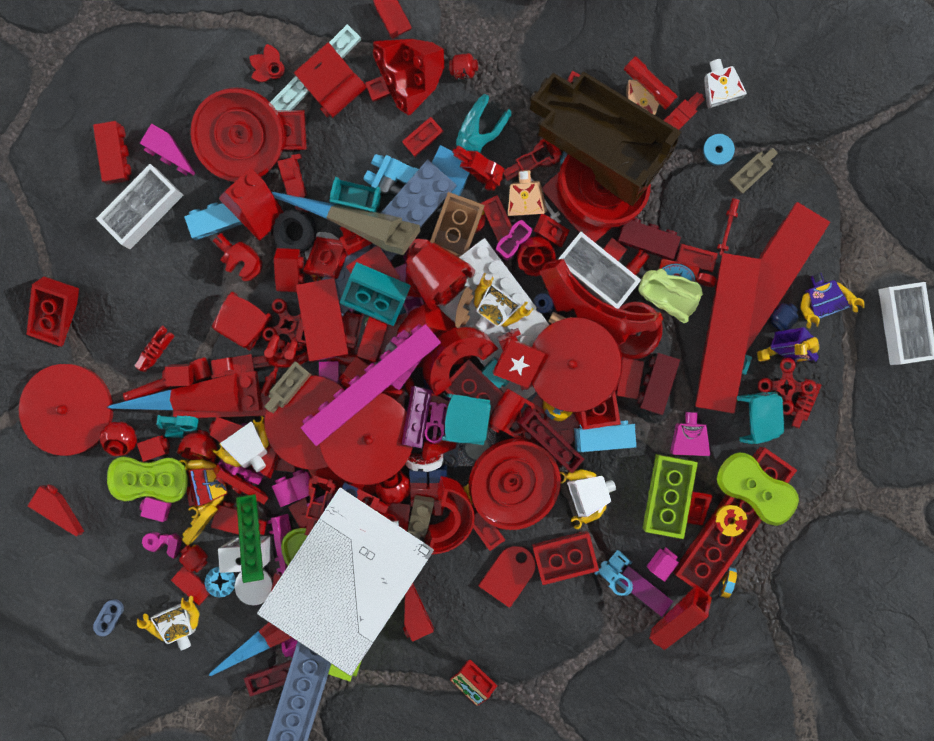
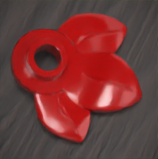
M266 44L264 55L257 54L249 57L251 65L255 69L252 74L254 80L266 82L270 78L279 79L284 75L285 67L280 61L278 50L273 46ZM274 67L279 68L277 73L272 72Z

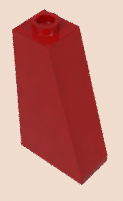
M216 417V420L212 421L209 428L210 436L221 443L244 426ZM269 443L266 448L268 453L261 457L266 467L259 472L271 479L279 455Z
M696 585L652 628L650 634L652 642L663 650L667 649L708 617L712 597Z

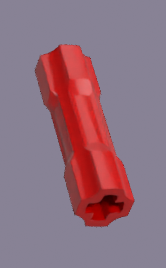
M636 56L623 69L634 80H637L665 110L678 97L668 86H665Z

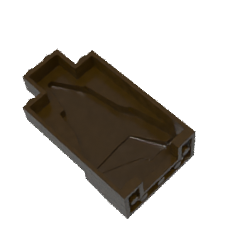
M584 71L579 77L576 76L571 83L552 73L549 78L546 77L543 80L539 91H534L530 97V110L542 117L538 124V127H540L538 136L591 168L597 182L631 206L635 205L673 154L682 131Z

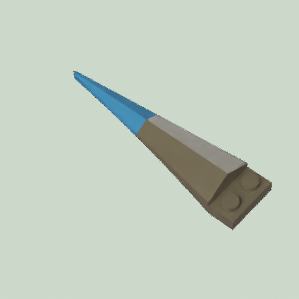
M272 192L276 199L326 218L365 238L385 251L404 255L420 232V225L402 221L401 217Z

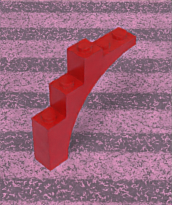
M564 259L547 262L539 271L557 312L563 310L568 312L574 309L577 318L594 321L606 328L615 338L618 345L623 344L629 335H635L642 331H655L663 320L661 312L634 313L617 309L602 302L579 284L570 272Z

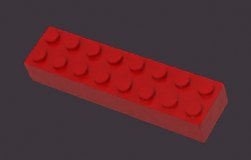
M759 447L753 455V458L759 463L762 470L774 479L789 483L797 471L764 447ZM726 494L685 552L673 573L693 588L697 585L710 595L762 520L747 502ZM728 504L735 505L746 513L747 526L741 534L726 536L716 528L715 515L722 506ZM730 517L728 519V523L732 524L734 522V518Z

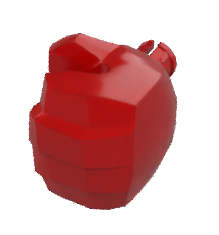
M222 233L217 236V239L214 238L213 242L224 252L220 261L226 264V271L231 273L239 262L243 261L245 265L240 271L239 276L244 282L251 281L260 274L263 261L252 247L243 242L232 245Z

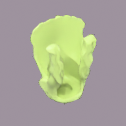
M663 269L646 272L638 286V291L644 299L652 302L657 308L665 310L669 315L675 316L683 323H687L688 317L696 311L703 295L702 288L697 282L690 281L681 276L668 275Z

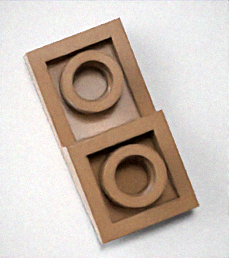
M468 286L465 287L457 306L455 326L457 328L460 325L465 326L470 318L467 315L469 310L463 307L464 304L469 305L474 297L471 294L473 289Z

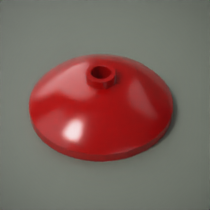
M630 302L619 307L621 310L634 313H657L654 308L642 302ZM662 322L655 331H642L640 336H637V334L629 335L626 341L619 345L622 357L640 359L653 352L662 337Z

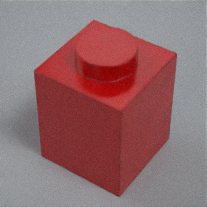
M172 364L166 366L162 373L166 386H190L193 384V364Z
M164 435L137 443L143 462L168 454V449H170L169 441L167 438H164Z

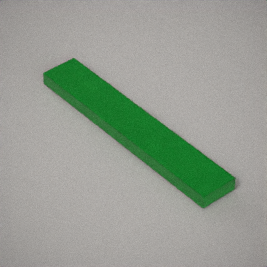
M256 494L237 497L243 583L264 580Z

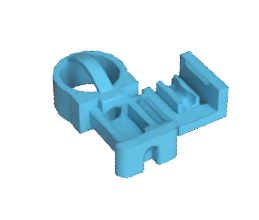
M617 550L609 559V562L603 561L600 564L601 567L599 571L595 572V575L600 574L610 583L609 587L619 596H627L633 589L631 580L622 574L624 565L628 566L632 561ZM620 580H626L629 586L627 587ZM616 584L620 585L626 592L619 593L616 589Z

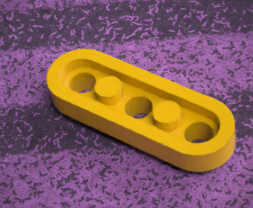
M206 504L199 511L200 516H197L190 523L192 527L186 529L182 534L184 536L182 541L187 546L200 535L218 511L213 504L210 506Z

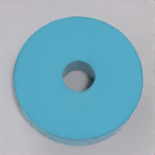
M724 134L712 135L703 145L705 160L715 166L726 164L734 155L733 141ZM720 147L721 153H717L715 148Z

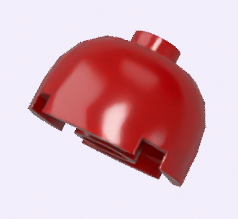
M529 237L517 250L518 266L527 275H541L539 272L547 262L556 260L554 248L548 240L542 237Z
M198 430L197 433L187 434L181 440L177 453L182 452V457L189 460L204 459L214 463L217 455L213 452V449L217 451L218 448L208 432Z

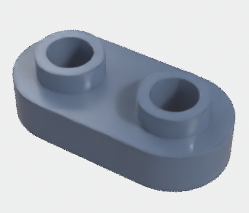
M112 599L104 604L93 624L94 632L97 635L107 636L114 630L124 611L121 601ZM112 606L117 607L116 612L112 610ZM103 622L107 623V628L103 627Z

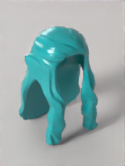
M483 94L465 117L458 132L456 145L461 146L467 151H478L480 153L482 147L487 142L494 140L500 134L511 116V110L504 111L490 133L479 134V119L489 101V95Z

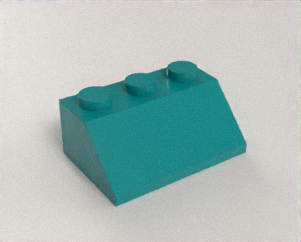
M356 262L341 297L340 304L394 326L411 285Z

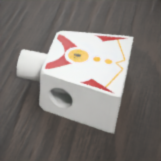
M721 59L710 62L712 72L704 77L707 108L742 99L747 93L735 68L731 66L723 69Z

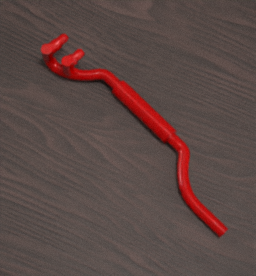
M276 334L272 336L264 351L265 360L274 367L287 368L291 367L295 361L299 364L309 361L307 351L295 356L298 342L294 340L291 341L289 348L285 352V358L274 356L280 339ZM348 352L349 355L330 359L331 362L338 361L339 364L348 367L351 361L358 356ZM358 357L368 366L373 363V361ZM411 377L404 384L409 396L412 386H415ZM429 406V411H428V416H429V417H431V411H432V407H431V406Z

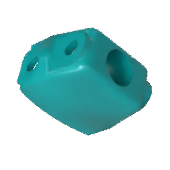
M335 177L329 202L360 210L378 212L381 201V188L359 185Z
M777 392L737 396L738 401L749 402L751 435L739 437L740 442L759 444L778 438L784 433L783 399Z
M447 393V397L451 399L446 412L445 436H442L441 440L484 445L491 408L490 400Z

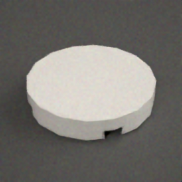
M263 569L264 580L243 583L242 572L236 578L234 586L236 595L245 604H262L271 593L273 580L265 569Z

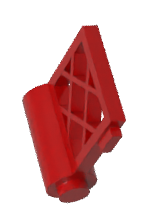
M507 388L491 414L488 423H490L489 428L498 433L502 430L515 438L526 439V431L521 426L517 431L512 432L509 430L519 417L524 416L521 414V409L525 403L531 409H536L538 414H545L543 419L547 423L551 418L546 415L544 409ZM532 437L531 441L537 443V441Z

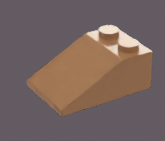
M448 192L430 242L438 244L457 257L463 255L471 246L485 205Z

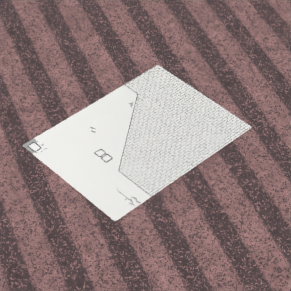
M339 488L257 614L351 676L434 549L350 493Z

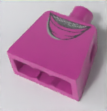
M686 412L685 423H676L670 449L671 454L710 456L707 427L705 424H697L696 412Z

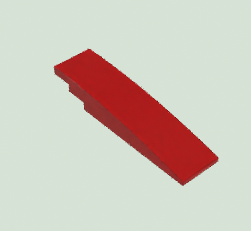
M799 202L794 204L786 219L782 221L778 230L771 237L758 258L762 260L746 352L830 224V221Z
M722 253L701 362L695 407L729 413L735 412L762 259Z

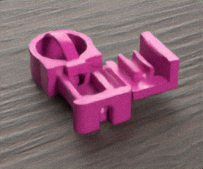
M431 402L429 404L432 406L430 422H427L425 437L430 443L435 444L441 442L442 436H444L447 409L444 408H447V405ZM434 426L433 437L430 440L427 432L430 427ZM439 427L441 430V437L438 440H436L437 429Z
M222 459L218 463L234 476L236 473L241 474L250 484L259 485L264 477L263 474L256 472L251 467H235L225 463Z

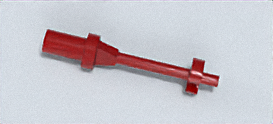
M732 198L729 211L726 212V216H729L723 242L718 244L717 249H720L719 255H722L724 251L729 249V246H726L733 218L738 216V213H736L740 201L738 199Z
M289 342L286 347L281 346L280 349L283 350L280 358H285V352L290 346ZM275 367L273 372L268 377H265L264 380L266 382L260 391L261 394L267 396L272 385L276 384V373L279 367Z

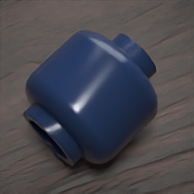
M780 303L771 314L770 323L778 331L790 330L799 320L797 314L799 310L791 303L788 305Z

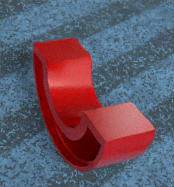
M472 327L452 329L439 336L438 339L441 344L424 357V378L437 397L452 385L449 379V372L452 365L458 359L473 355L485 360L499 348L487 334L479 329Z
M443 476L440 478L437 495L440 506L449 508L451 512L444 521L428 526L424 543L434 549L432 554L448 552L462 544L470 535L475 521L474 510L465 488L457 481Z

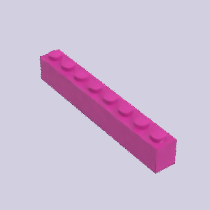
M420 324L411 331L412 336L408 339L403 337L395 344L397 346L392 352L390 350L386 351L380 356L382 360L377 365L373 362L364 370L366 374L361 378L357 375L349 382L351 386L345 391L343 388L333 395L335 399L331 403L326 401L318 408L319 413L314 417L310 414L302 421L304 425L301 429L315 446L323 442L441 344L426 324L424 326Z

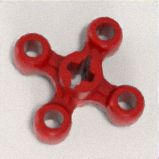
M275 299L272 303V309L279 315L280 321L277 326L266 327L263 330L262 336L267 342L271 341V338L268 337L269 331H272L273 335L276 334L278 336L280 334H287L291 341L296 340L299 322L302 320L301 312L297 316H291L287 310V302L283 299ZM282 303V308L278 310L277 305ZM286 321L294 322L291 325L292 329L284 328L287 325ZM297 347L296 351H302L305 347Z
M789 357L782 359L780 362V368L783 373L780 380L773 381L769 378H762L757 385L760 392L778 391L781 394L783 405L787 404L790 407L789 410L783 408V415H790L794 411V404L792 402V395L794 393L803 392L806 395H812L817 390L816 382L811 379L803 382L794 380L792 374L796 363L794 359ZM785 362L791 363V368H786ZM786 380H788L789 385L792 386L789 389L788 393L786 391V388L782 387V385L786 383ZM763 382L768 383L769 387H768V388H764V387L762 386V383H763ZM811 384L813 389L807 390L806 385Z

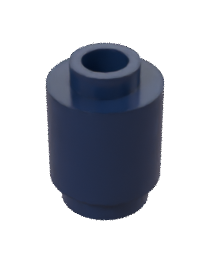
M542 293L534 298L533 304L536 306V311L551 313L555 310L549 294Z

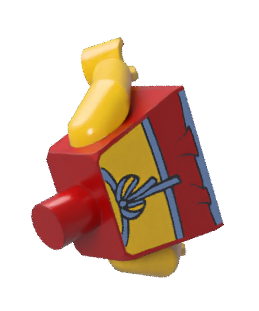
M204 459L179 461L185 463V469L188 471L195 505L188 510L194 509L196 511V514L191 516L192 518L199 516V511L206 504L208 506L213 504L216 507L224 500V495L227 494L226 486L230 484H222L216 479L213 471L216 467L215 463Z

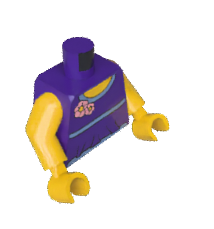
M818 273L810 276L814 287L805 290L800 307L807 320L806 327L811 328V322L815 323L816 327H818L820 318L847 309L850 305H852L854 312H858L856 305L864 308V300L857 298L849 289L835 280L825 283L822 274Z
M804 327L775 332L772 345L767 349L757 352L758 361L770 360V356L780 354L784 358L794 359L795 363L808 361L813 364L819 357L817 354L819 342Z

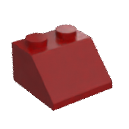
M615 392L607 401L594 409L574 412L583 430L621 424Z

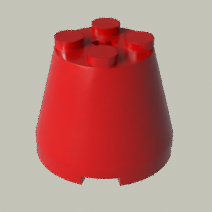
M430 241L425 242L421 246V251L416 255L412 254L406 261L408 264L406 269L425 304L433 312L438 309L437 306H446L465 288L464 285L467 283V278L471 279L475 274V269L469 263Z

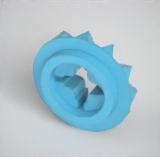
M219 567L211 569L205 578L206 590L214 597L229 595L234 590L235 575L233 572L220 573ZM219 574L223 580H229V582L222 584L221 590L218 584L212 583L218 580Z

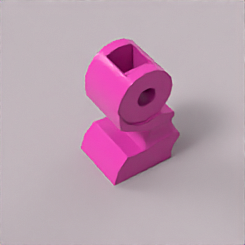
M151 532L143 537L142 544L145 549L151 552H156L167 544V554L174 559L179 556L183 538L178 536L177 533L161 535L159 532Z

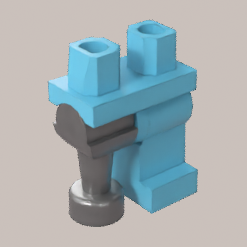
M375 154L371 164L380 169L377 174L367 171L363 179L372 188L380 187L382 194L391 193L397 195L401 188L395 185L396 182L400 181L407 184L419 169L404 164L388 155L384 157Z

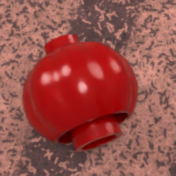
M125 422L109 423L102 429L99 436L102 448L112 456L126 455L137 444L135 430Z
M398 471L394 476L383 481L384 487H382V482L376 483L375 486L376 495L386 504H398L410 494V478L402 471Z

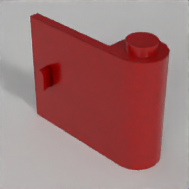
M329 42L293 72L322 106L320 110L327 118L329 116L332 118L336 116L367 88Z

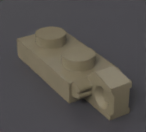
M774 148L770 149L766 154L761 151L728 181L740 194H743L771 168L773 163L770 160L778 154Z
M295 361L270 390L268 397L271 399L264 407L271 413H274L279 407L283 408L312 374Z
M415 495L408 524V533L420 540V537L425 538V534H427L434 498Z

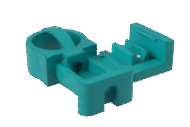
M157 415L156 425L159 429L164 427L166 430L165 437L183 438V431L191 432L197 430L198 419L192 416L166 417Z

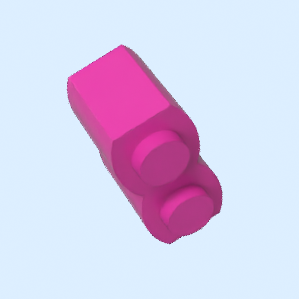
M523 220L518 221L512 226L509 235H506L499 241L495 252L505 261L512 258L518 247L530 237L532 228Z
M304 469L294 472V477L288 480L286 476L275 480L276 485H273L272 488L280 507L309 496L308 482L309 478H312L309 471L304 472Z
M666 547L664 550L659 548L646 567L665 582L679 562L676 561L678 557Z

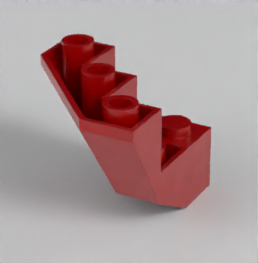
M416 39L373 42V57L397 108L405 114L411 115L436 89L444 69V49L433 42Z
M422 305L410 311L398 328L397 335L403 330L413 335L411 331L419 324L424 326L426 324L438 338L447 331L457 327L454 321L439 308L433 312L427 305ZM471 355L458 359L454 365L464 363V360L471 358ZM424 358L419 362L416 368L423 367Z

